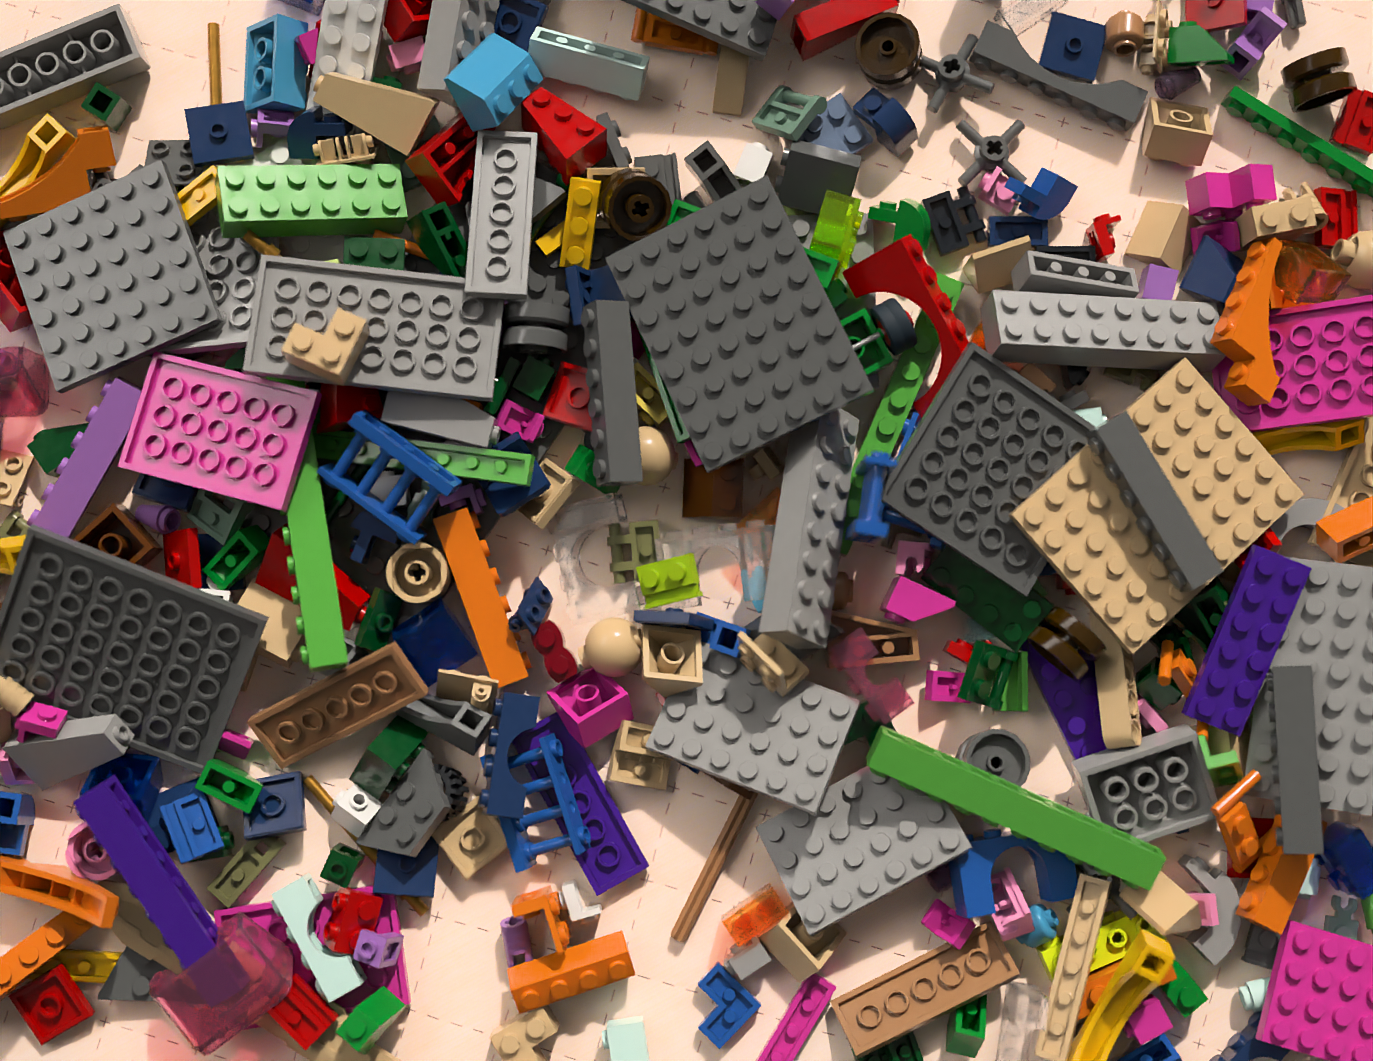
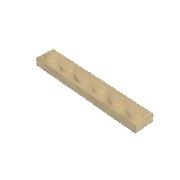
M1080 873L1034 1055L1052 1061L1068 1060L1112 882Z

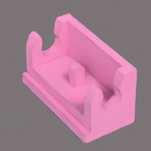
M898 540L895 574L911 578L914 571L913 567L916 568L918 573L921 571L924 573L931 565L932 553H935V549L929 543Z
M1004 868V871L991 875V884L997 883L992 887L996 913L991 914L1003 942L1035 931L1031 912L1010 868Z

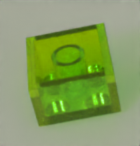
M826 190L809 249L839 260L841 264L835 278H838L841 268L847 269L864 212L859 211L862 199Z

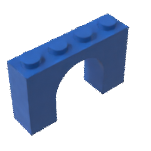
M1001 828L984 830L983 836L973 837L972 833H966L965 835L973 849L948 862L956 915L967 919L996 913L991 884V871L998 856L1012 847H1021L1032 858L1040 899L1049 902L1073 899L1078 884L1075 863L1069 860L1065 853L1058 850L1049 852L1040 847L1038 841L1029 837L1027 840H1022L1011 834L1010 831L1002 832Z

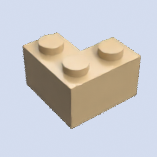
M337 308L324 335L294 323L281 351L287 363L344 386L370 334L366 319Z
M546 1005L517 1014L495 1028L489 1038L503 1061H547L537 1044L556 1033L560 1023L550 1006Z

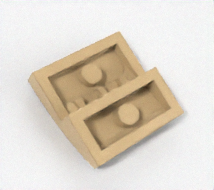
M622 720L614 743L606 780L666 790L670 761L673 759L647 750L645 747L654 728L653 725Z

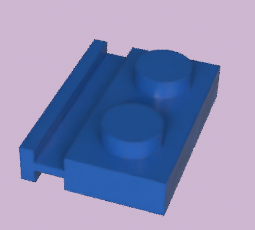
M203 791L175 800L168 805L160 806V811L181 865L224 848Z

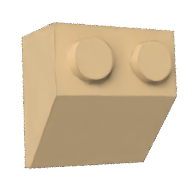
M1150 97L1142 136L1143 156H1147L1154 161H1174L1182 166H1202L1213 137L1208 108Z
M792 901L769 923L758 938L798 982H801L823 967L847 932L839 923H836L816 935L810 936Z

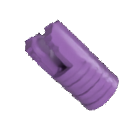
M522 915L503 919L500 922L508 968L517 965L515 955L524 953L525 962L534 960L527 919H523Z

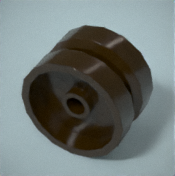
M889 12L875 15L864 23L857 34L855 42L856 55L861 71L869 83L879 89L894 90L906 86L916 78L921 70L924 57L918 30L910 19L901 14Z
M1345 47L1329 48L1307 55L1290 63L1280 71L1285 88L1294 89L1288 95L1292 112L1298 113L1323 107L1343 99L1357 90L1354 74L1344 71L1350 64Z
M625 168L614 172L604 181L600 189L598 208L602 219L611 229L630 241H639L665 228L671 216L672 203L669 192L660 181L640 169Z
M1054 606L1045 616L1046 625L1050 630L1045 627H1036L1027 637V641L1060 672L1079 682L1089 671L1088 665L1083 658L1097 661L1107 649L1104 643L1081 621L1064 609Z

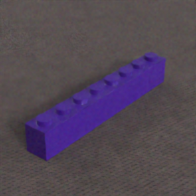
M111 776L77 798L73 804L76 807L78 817L87 823L93 832L95 842L104 848L111 858V864L115 871L121 873L128 883L131 895L141 902L145 908L148 920L158 927L163 935L165 945L175 952L180 960L182 970L192 977L197 985L199 995L213 1007L243 989L251 976L116 776Z

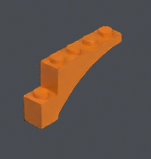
M108 126L77 129L78 136L73 144L50 169L28 185L0 197V219L8 218L10 222L22 221L27 219V215L38 213L41 215L91 192L86 170L92 169L93 173L110 171V166H116Z
M1275 237L1253 242L1249 247L1245 262L1237 274L1236 283L1226 300V306L1220 320L1215 325V331L1210 341L1214 347L1234 361L1223 388L1247 406L1269 404L1280 380L1274 367L1269 333L1271 283L1276 261L1283 244Z
M0 854L1 893L29 899L66 911L100 928H112L114 918L119 911L118 896L87 878L78 877L65 865L31 863L19 855Z
M62 911L0 957V1002L95 925L76 915Z

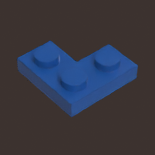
M717 961L697 982V985L717 1004L698 1025V1029L721 1049L762 1005L748 989Z

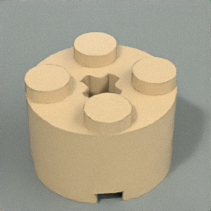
M419 542L415 545L412 543L405 544L394 553L387 564L386 577L390 588L401 599L411 603L424 604L433 602L446 593L451 583L452 571L444 552L432 545ZM419 565L421 569L426 570V575L421 576V581L413 575L414 571L419 570Z

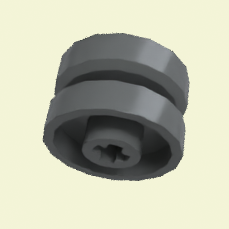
M515 301L504 304L503 320L513 327L502 331V348L517 353L534 355H560L567 353L568 336L559 330L569 326L570 310L561 305L545 302Z
M990 729L969 736L959 746L955 758L1020 787L1026 782L1030 772V755L1026 745L1017 735L1005 729Z

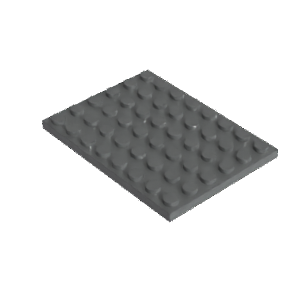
M767 175L605 258L625 301H629L630 312L708 474L874 392Z
M32 524L27 530L0 609V676L4 679L10 676L12 680L18 682L20 686L34 694L32 699L26 704V708L33 701L67 710V720L116 714L135 735L129 747L202 773L207 761L214 759L269 617Z

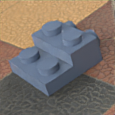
M840 92L827 101L825 112L816 115L798 140L857 154L873 143L874 139Z

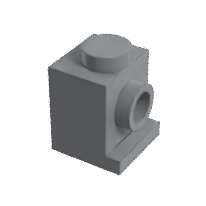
M754 930L749 932L750 940L746 942L745 939H741L729 948L731 952L723 960L729 973L732 976L737 973L741 981L771 961L769 952Z

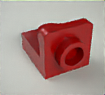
M1110 213L1095 217L1093 223L1086 229L1090 246H1095L1096 262L1107 260L1115 253V239L1113 234L1108 232L1107 229L1115 227L1122 221L1120 215L1111 217Z
M957 638L956 642L947 640L942 651L968 665L973 646ZM982 639V640H981V641L986 642V643H989V644L992 643V642H990V641L987 640V639Z

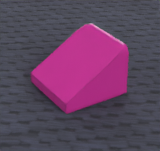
M318 28L301 34L294 39L307 66L315 63Z
M228 728L221 737L218 749L245 760L254 740Z

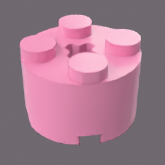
M86 822L74 828L68 837L65 858L69 868L78 877L95 881L105 880L119 874L113 868L111 858L104 849L103 853L100 852V846L95 842L93 832Z

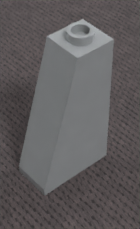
M389 390L381 421L387 425L483 449H492L493 444L497 445L501 434V427L498 426V421L494 417L462 398Z
M116 714L67 720L56 739L30 732L26 741L21 743L17 742L18 730L15 729L2 749L43 791L124 755L135 735Z

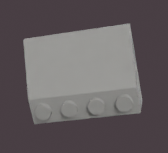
M1187 723L1142 737L1140 746L1106 749L1071 761L1090 817L1140 840L1148 842L1216 819V816L1210 810L1218 802L1197 733Z

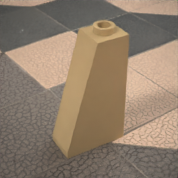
M336 72L319 76L313 87V91L316 94L312 100L406 156L414 153L440 103V100L430 96Z

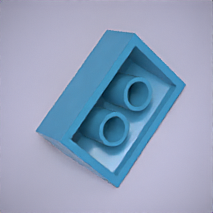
M277 13L246 27L243 101L247 114H257L258 108L294 113L305 109L308 66L305 64L294 39L308 32V23Z
M491 33L443 80L472 132L499 126L537 87L543 78L530 53L496 33Z

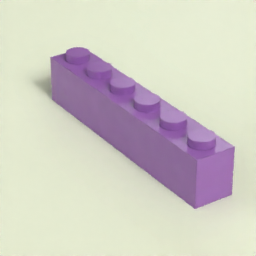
M121 376L116 377L114 381L107 380L100 392V395L104 397L99 407L94 405L85 419V421L89 422L88 427L84 433L79 431L70 446L75 450L69 459L64 457L56 470V473L60 475L55 485L49 483L41 499L45 500V503L40 511L37 509L33 511L26 523L27 525L31 526L34 524L71 538L126 441L142 391L141 387Z

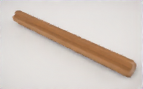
M754 792L750 800L741 795L738 796L671 931V937L679 942L686 940L759 793Z

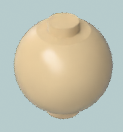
M1373 231L1358 232L1347 240L1339 239L1331 250L1330 259L1332 262L1337 263V271L1340 277L1353 288L1372 290Z
M642 426L639 427L643 482L636 484L650 486L663 481L672 470L676 469L678 453L675 452L674 444L666 433L655 427Z
M610 617L597 622L587 633L585 645L578 648V656L582 666L586 670L594 668L599 674L607 677H621L629 674L639 665L642 659L641 629H637L630 621L618 617Z

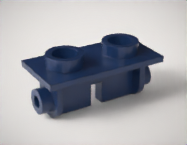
M538 576L535 577L530 588L524 591L523 599L517 611L508 620L509 629L512 632L517 633L528 629L532 636L535 635L554 599L549 589Z

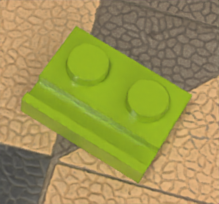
M693 553L636 567L642 596H645V609L703 596L702 591L700 592L698 583H700Z

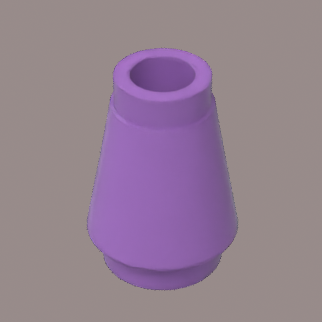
M142 504L135 511L137 521L161 534L176 531L181 523L179 511L170 505Z

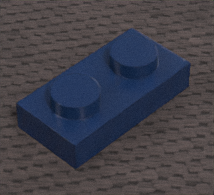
M989 216L987 219V248L1029 235L1031 241V248L1048 246V219L1040 220L1032 216Z

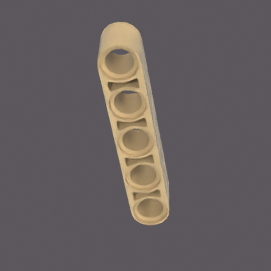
M1089 610L1091 631L1104 643L1107 649L1097 661H1094L1104 744L1109 750L1140 746L1142 733L1133 655L1125 651L1091 610Z

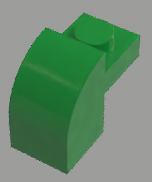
M904 198L900 200L899 208H897L896 202L880 200L879 204L869 207L868 219L896 223L893 243L911 234L913 239L920 243L923 251L928 249L931 222L926 209L919 202L911 198Z

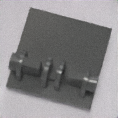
M149 140L144 167L163 160L167 164L174 186H177L178 190L184 189V186L189 185L203 173V167L195 168L190 140Z

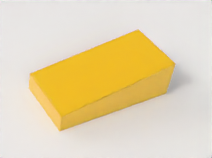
M565 220L535 241L547 258L562 247Z

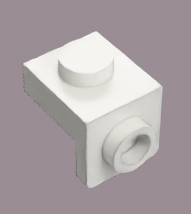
M576 880L564 882L562 885L563 891L559 892V898L563 910L568 908L571 921L579 920L580 924L596 920L597 914H600L602 911L601 903L583 908Z

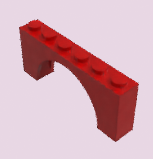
M909 234L846 269L842 274L855 298L875 292L897 294L918 305L932 321L940 340L941 364L937 378L925 395L913 403L922 419L969 341L965 336L966 330L963 323L956 319L951 310L952 304L948 295L941 291L936 282L937 275L934 269L927 265L922 256L923 249L920 243Z

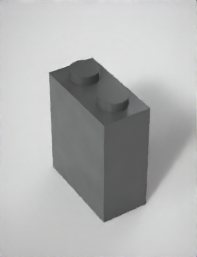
M797 140V142L792 141L790 149L784 147L780 165L786 167L783 176L777 175L774 190L776 193H779L778 198L783 206L845 221L862 156Z

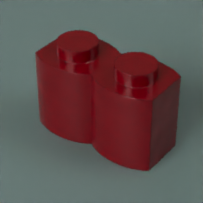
M552 620L540 624L535 635H531V640L536 650L544 656V664L550 677L555 682L560 683L578 674L579 664L577 658L566 647L565 636L559 625Z

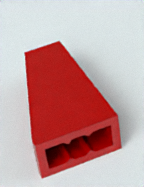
M900 0L828 1L794 15L790 37L802 61H805L857 35L864 23L875 15L888 12L896 13Z
M285 523L272 533L255 583L293 602L291 587L297 586L295 574L289 575L287 557L292 556L291 545L284 544L282 527H288V524ZM333 563L343 629L350 632L358 623H362L371 596Z

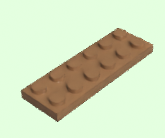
M394 641L251 716L247 724L279 767L283 769L426 696L429 689Z
M989 921L973 929L960 950L949 943H945L831 1000L830 1003L857 1059L1020 978L1021 975L993 923Z

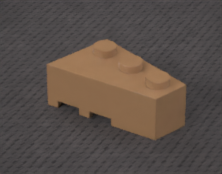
M832 610L830 623L841 627L845 633L827 644L825 648L827 668L920 660L917 630Z

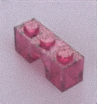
M861 627L855 629L829 648L832 652V655L829 656L830 661L838 672L844 669L850 678L846 682L856 697L862 695L868 705L864 709L874 722L880 720L881 723L886 724L915 703L898 678L893 677L881 685H874L867 679L865 673L866 664L879 652Z

